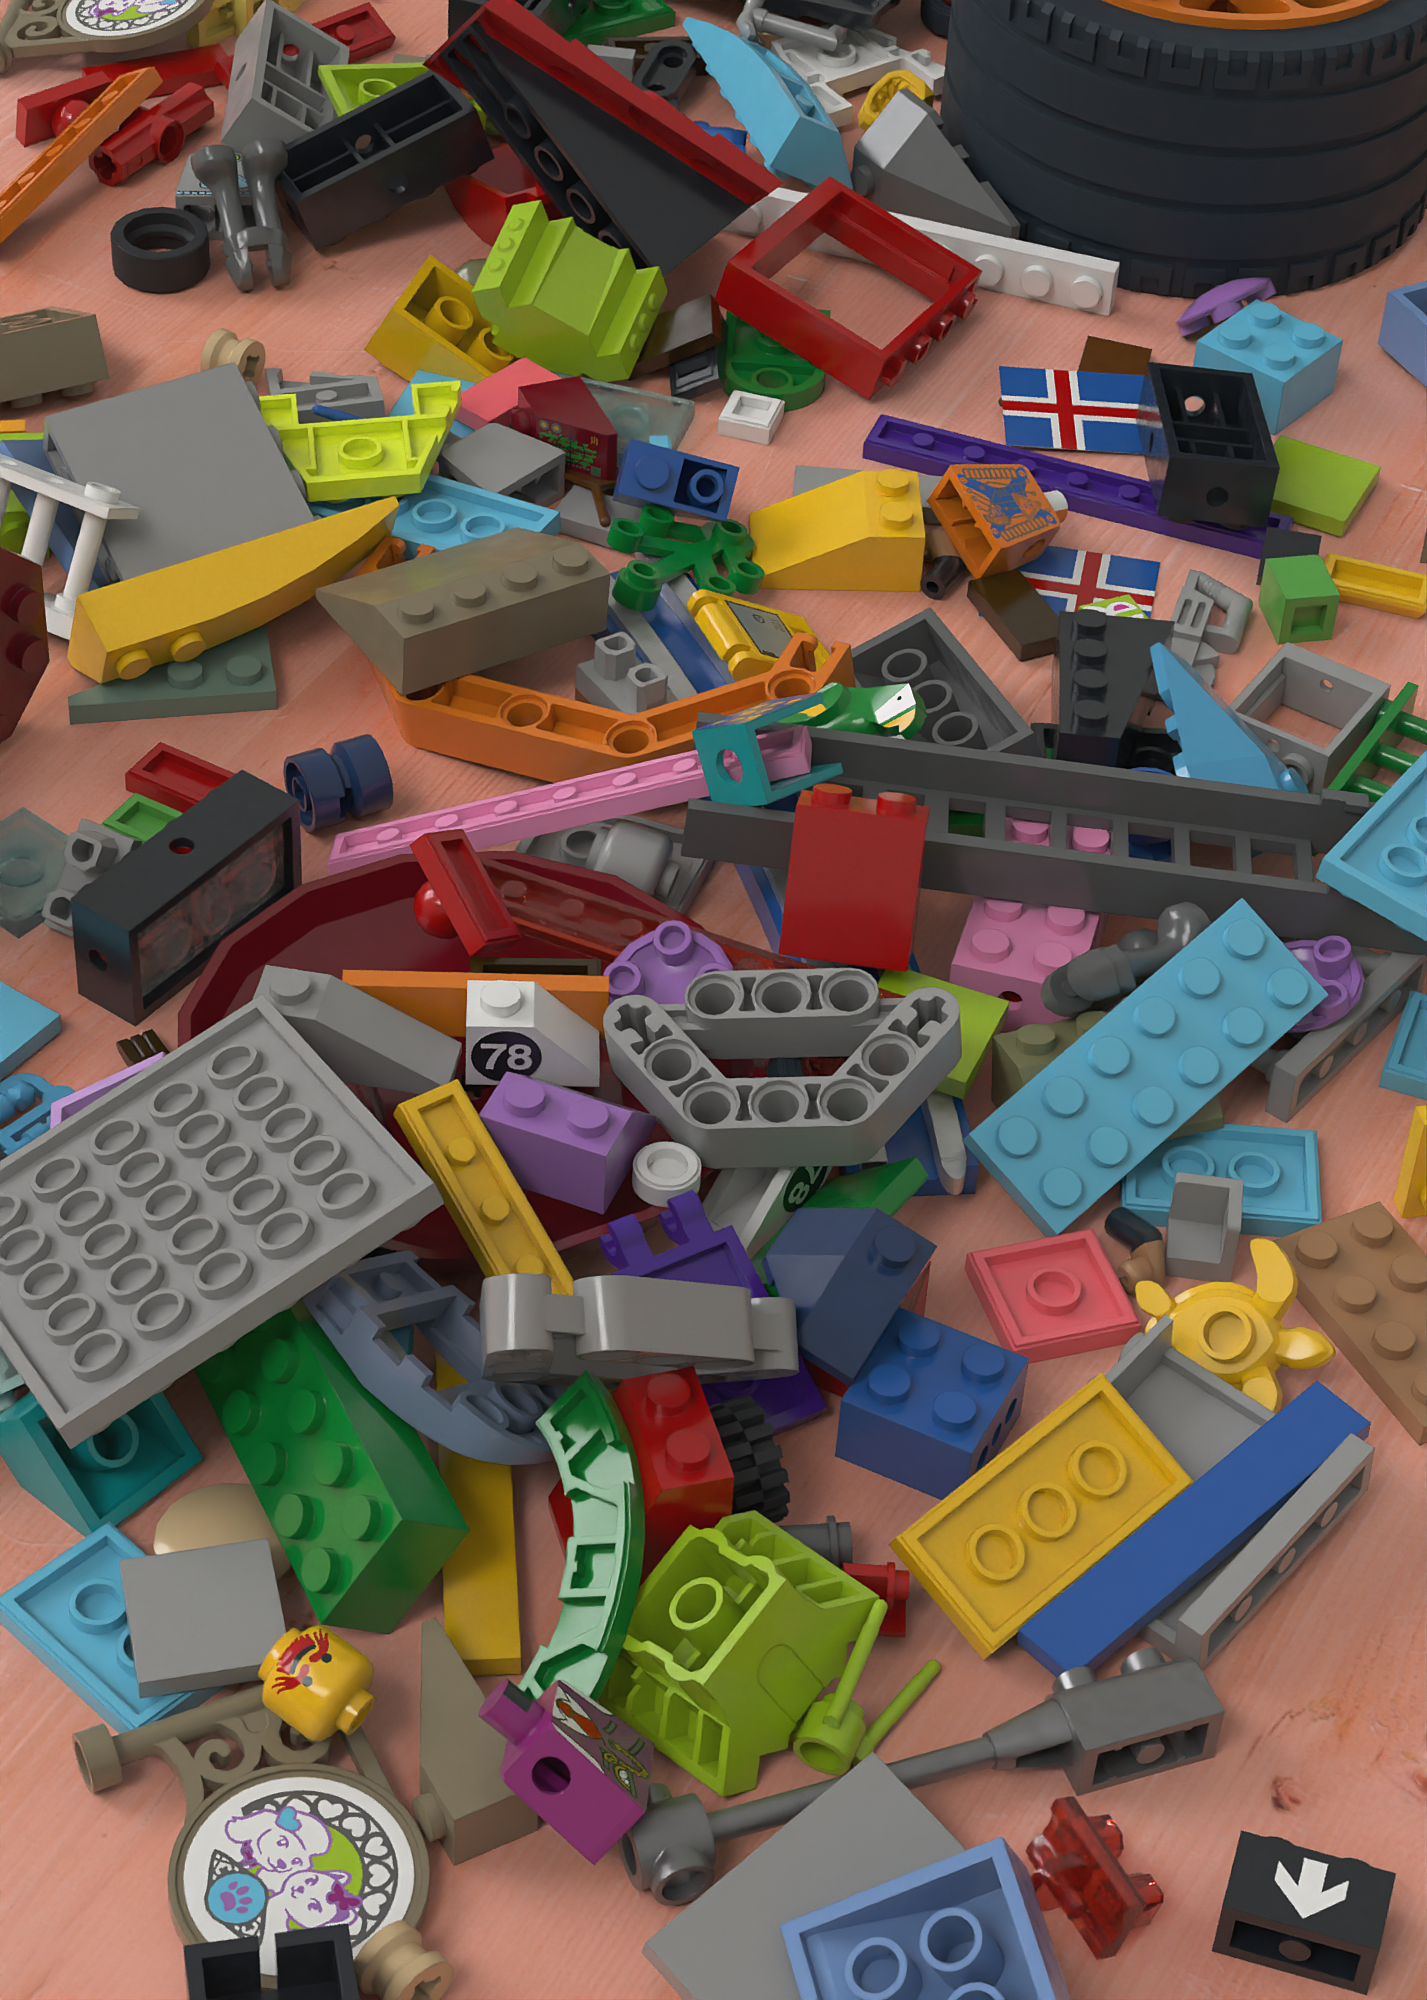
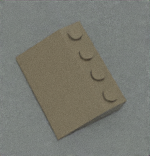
M51 306L0 317V403L10 401L11 408L36 405L43 402L42 393L61 389L63 396L85 394L94 391L93 382L109 379L96 314Z
M516 527L317 588L316 599L403 696L605 631L610 572L578 541Z

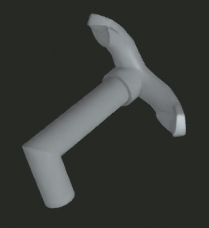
M747 0L743 11L736 21V26L742 37L765 47V42L759 33L764 32L829 51H834L848 36L847 28L835 24L827 30L771 14L768 10L762 9L765 0Z

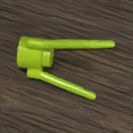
M882 1599L874 1602L835 1693L826 1694L822 1701L817 1702L816 1698L796 1723V1728L790 1734L789 1739L794 1742L793 1750L796 1756L807 1766L824 1774H845L851 1764L856 1766L871 1754L878 1742L940 1671V1664L937 1660L928 1661L866 1730L863 1722L864 1710L851 1697L888 1608L887 1603Z

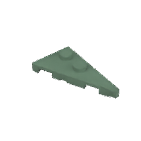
M266 623L240 636L204 650L192 660L186 662L173 660L151 667L147 672L134 679L124 680L117 678L69 696L70 725L276 710L277 691Z

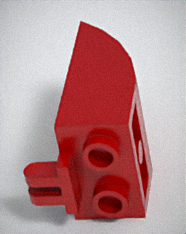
M507 143L491 147L495 159L481 165L476 172L458 177L444 185L456 210L468 227L483 242L492 247L513 205L541 200L549 221L564 218Z

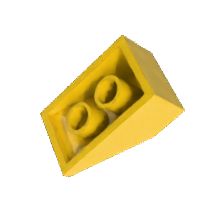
M432 255L428 256L363 349L379 360L383 366L393 370L407 381H411L416 372L422 370L479 383L520 359L492 343L494 336L491 326L493 323L481 317L471 293L474 286Z
M894 468L881 471L862 470L749 513V535L754 541L751 562L759 565L765 572L759 589L920 592L926 537L918 472L902 471Z

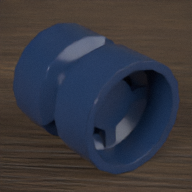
M363 734L336 742L332 746L330 754L323 748H315L287 756L284 761L283 774L287 794L300 800V825L308 832H314L342 823L346 817V812H349L355 818H361L387 810L393 804L394 793L389 766L378 742L370 734Z

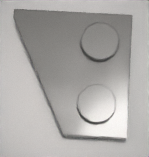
M280 368L265 369L269 396L296 393L299 424L332 422L330 419L313 414L312 407L316 404L365 419L385 417L384 400L377 377L341 376L334 373L312 371L309 375L310 383L283 381L282 369Z

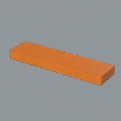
M343 970L342 981L449 1037H466L467 980L535 981L599 1030V1040H606L603 1015L609 1005V976Z

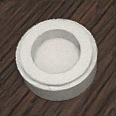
M668 1141L652 1143L642 1148L633 1160V1189L642 1200L649 1204L669 1207L667 1204L668 1199L690 1190L697 1194L700 1189L701 1161L698 1155L685 1145Z

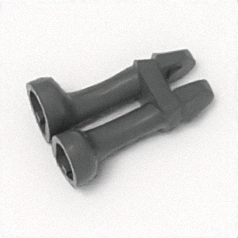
M263 138L247 144L241 151L240 161L243 176L248 186L256 226L249 228L246 226L240 199L238 164L234 149L227 145H210L195 151L190 158L191 167L196 179L210 189L216 202L224 240L221 249L227 257L224 265L237 289L253 290L252 261H250L249 252L265 250L266 265L272 286L288 284L292 253L287 250L289 236L283 231L275 193L276 179L288 163L285 142L276 138Z
M1186 901L1169 906L1158 918L1157 932L1143 928L1126 933L1118 941L1117 945L1112 944L1109 947H1099L1087 951L1048 975L1041 988L1042 1002L1048 1010L1063 1017L1077 1018L1080 1014L1088 1011H1101L1115 1003L1118 999L1128 997L1212 923L1206 913L1196 904Z

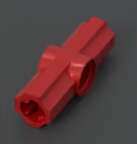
M189 82L151 109L138 106L120 124L119 130L105 139L88 156L89 167L96 173L101 183L115 187L154 159L167 164L173 162L183 148L185 137L214 117V102L207 96L202 86Z

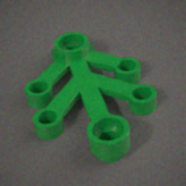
M648 504L642 507L637 523L625 518H616L612 521L606 538L607 543L612 548L623 553L639 552L665 557L652 564L641 560H632L628 562L627 567L619 570L612 589V596L618 603L636 611L653 610L660 595L662 585L691 570L699 590H708L733 597L735 591L754 595L760 588L765 572L759 565L746 559L752 554L754 541L747 534L745 526L735 520L727 518L725 523L712 521L705 523L703 526L675 522L673 521L674 516L670 511L661 506ZM667 537V538H672V539L687 541V542H691V543H685V542H680V541H674V540H669V539H665V538ZM715 564L727 568L729 572L727 578L718 574Z

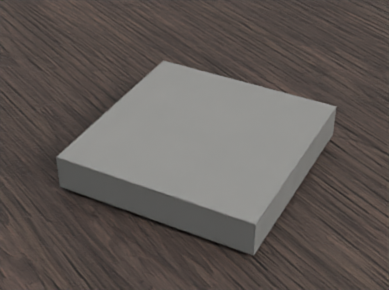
M268 1538L119 1560L121 1584L140 1698L262 1680L258 1677L262 1662L276 1642L286 1633Z

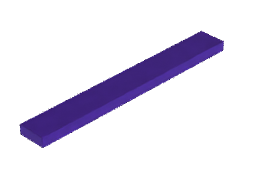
M884 414L879 416L863 443L862 458L931 476H943L949 466L955 464H1021L1029 469L1042 492L1055 490L1061 492L1067 501L1068 511L1261 560L1266 533L1265 527L1250 526L1244 530H1235L1224 527L1218 522L1199 520L1190 524L1172 522L1165 517L1157 516L1150 481ZM1270 512L1267 527L1292 531L1294 518Z

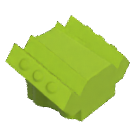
M537 200L512 206L471 293L481 317L493 323L491 326L494 336L493 344L520 359L525 357L561 378L580 376L583 379L587 375L600 383L629 379L668 290L660 266L636 270L629 248L618 250L613 246L605 244L577 227L573 217L549 221L542 201Z
M755 1510L723 1517L715 1528L699 1530L689 1525L638 1588L634 1612L623 1647L606 1687L599 1697V1705L655 1744L654 1747L722 1798L754 1790L757 1786L760 1756L788 1749L790 1734L796 1728V1723L824 1687L827 1688L833 1679L842 1677L846 1666L848 1643L857 1641L874 1602L879 1600V1596Z

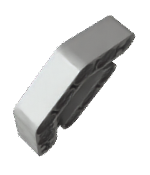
M856 968L713 971L703 973L689 983L684 994L685 1004H658L646 996L626 995L611 1003L603 1015V1027L609 1061L615 1075L651 1115L657 1116L656 1121L676 1143L692 1149L698 1155L701 1166L713 1169L851 1166L864 1163L876 1155L955 1068L962 1056L960 1006L951 993L938 987H924L914 990L905 998L879 999L877 981L871 974ZM850 1056L832 1076L727 1079L708 1059Z
M503 1274L483 1280L479 1305L482 1379L487 1381L570 1387L587 1370L600 1378L607 1390H616L623 1379L693 1366L700 1384L770 1379L792 1376L799 1373L795 1300L791 1298H751V1290L745 1287L624 1275L593 1276L575 1280L573 1282V1296L552 1294L551 1277L544 1274Z

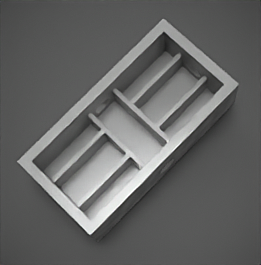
M264 0L236 40L220 142L232 147L235 153H241L247 144L263 138H276L288 144L338 118L318 76V66L348 64L350 48L272 0ZM293 44L299 49V53L295 56H287L283 53V46Z

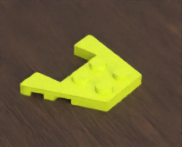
M460 380L411 384L414 415L299 424L296 393L259 396L261 404L260 413L267 426L273 425L277 429L283 445V458L289 470H296L301 476L308 502L325 501L328 503H341L352 498L376 496L383 498L395 496L398 498L405 494L422 492L461 407Z

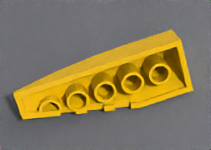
M392 496L79 594L76 598L67 659L72 668L101 684L117 678L124 680L134 679L147 672L151 667L173 660L177 662L192 660L204 650L256 629L316 595L317 588L330 585L348 573L371 554L385 536H391L400 504L396 497Z

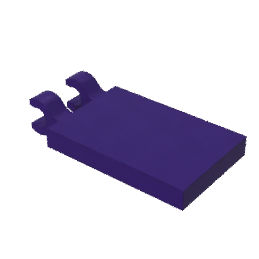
M693 1190L668 1199L667 1204L670 1209L660 1212L658 1215L664 1232L671 1241L679 1245L678 1247L654 1256L646 1242L641 1225L633 1213L609 1222L607 1224L609 1233L600 1236L598 1239L606 1259L611 1265L619 1269L611 1273V1275L738 1286L750 1289L751 1298L769 1297L733 1226L730 1225L714 1232L705 1215L702 1203ZM799 1354V1373L792 1376L701 1384L708 1406L744 1395L745 1397H752L755 1401V1406L760 1405L765 1412L764 1423H771L775 1431L774 1436L820 1417L827 1408Z

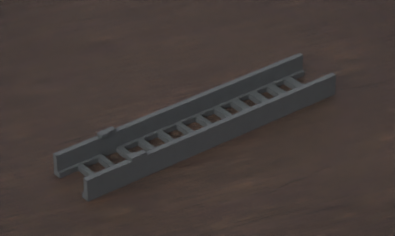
M698 712L696 729L728 717V715ZM774 722L756 729L755 733L757 736L799 725ZM807 726L812 742L811 766L841 762L844 772L818 784L845 786L852 789L853 797L878 800L879 793H903L917 798L916 805L930 807L921 888L1155 920H1158L1167 907L1187 901L1200 907L1206 913L1211 923L1243 898L1276 936L1319 941L1326 936L1335 935L1347 939L1351 946L1427 956V941L1411 932L1400 929L1392 921L1359 902L1343 896L1338 890L1328 884L1313 881L1312 852L1329 853L1374 806V802H1369L1368 794L1322 788L1321 795ZM695 741L693 743V750H697ZM814 785L803 790L813 791ZM689 798L681 856L788 870L795 812L762 808V805L743 806ZM949 810L983 814V838L948 833ZM1006 817L1049 823V846L1005 841ZM1067 825L1110 831V854L1067 849ZM1128 834L1171 839L1172 863L1129 857ZM1190 842L1232 847L1233 871L1190 865ZM1251 850L1292 855L1294 879L1252 874Z

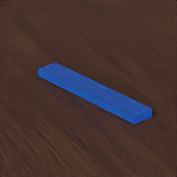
M1315 1381L1019 1628L1017 1644L1056 1678L1065 1671L1079 1666H1086L1094 1671L1266 1525L1350 1433L1363 1441L1367 1439L1371 1422L1320 1382Z

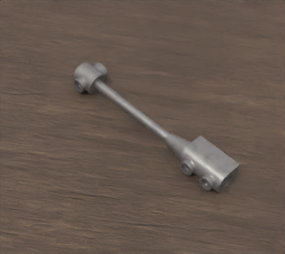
M1144 1648L1134 1652L1124 1660L1120 1668L1122 1675L1098 1681L1089 1667L1079 1666L1069 1669L1057 1677L1052 1685L1053 1694L1047 1695L1044 1702L984 1732L981 1738L885 1765L909 1790L989 1767L993 1770L1061 1766L1076 1796H1080L1215 1757L1225 1711L1194 1659L1183 1657L1166 1662L1157 1648ZM843 1776L707 1814L702 1802L695 1793L673 1798L666 1785L652 1783L649 1785L646 1812L618 1840L620 1854L629 1880L638 1891L651 1888L656 1901L662 1905L674 1906L692 1901L702 1895L713 1882L714 1874L712 1870L716 1865L715 1844L786 1825Z

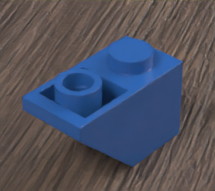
M630 439L624 449L612 501L638 508L652 504L667 509L673 516L725 523L740 467Z

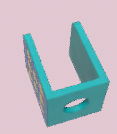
M821 692L769 700L692 730L711 800L713 802L743 806L766 805L844 773L840 762L811 766L810 773L769 782L755 730L824 703ZM726 749L734 752L741 762L743 776L740 782L731 779L725 770L723 756Z

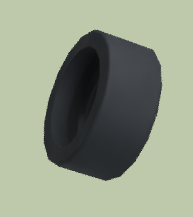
M168 207L143 208L128 213L116 221L110 232L112 266L115 276L125 285L139 291L153 293L177 292L196 285L206 277L210 268L209 234L206 224L195 214L182 209ZM156 248H169V249H174V250H171V251H160V252L148 251V249H156Z

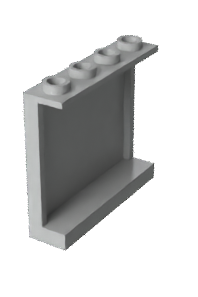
M235 362L45 416L43 451L55 475L85 487L87 482H95L113 487L121 492L119 500L140 508L137 519H107L96 561L108 585L322 519L319 515H312L306 503V492L301 476L296 470H289L283 458V445L280 435L273 425L267 426L260 413L261 404L258 392L251 381H244ZM70 505L81 528L85 511Z
M1164 1315L1146 1334L1138 1332L1127 1342L1120 1354L1118 1363L1105 1377L1189 1477L1196 1482L1276 1414L1172 1348L1173 1319ZM1350 1433L1266 1525L1136 1635L1172 1660L1191 1657L1203 1671L1368 1490L1375 1448Z

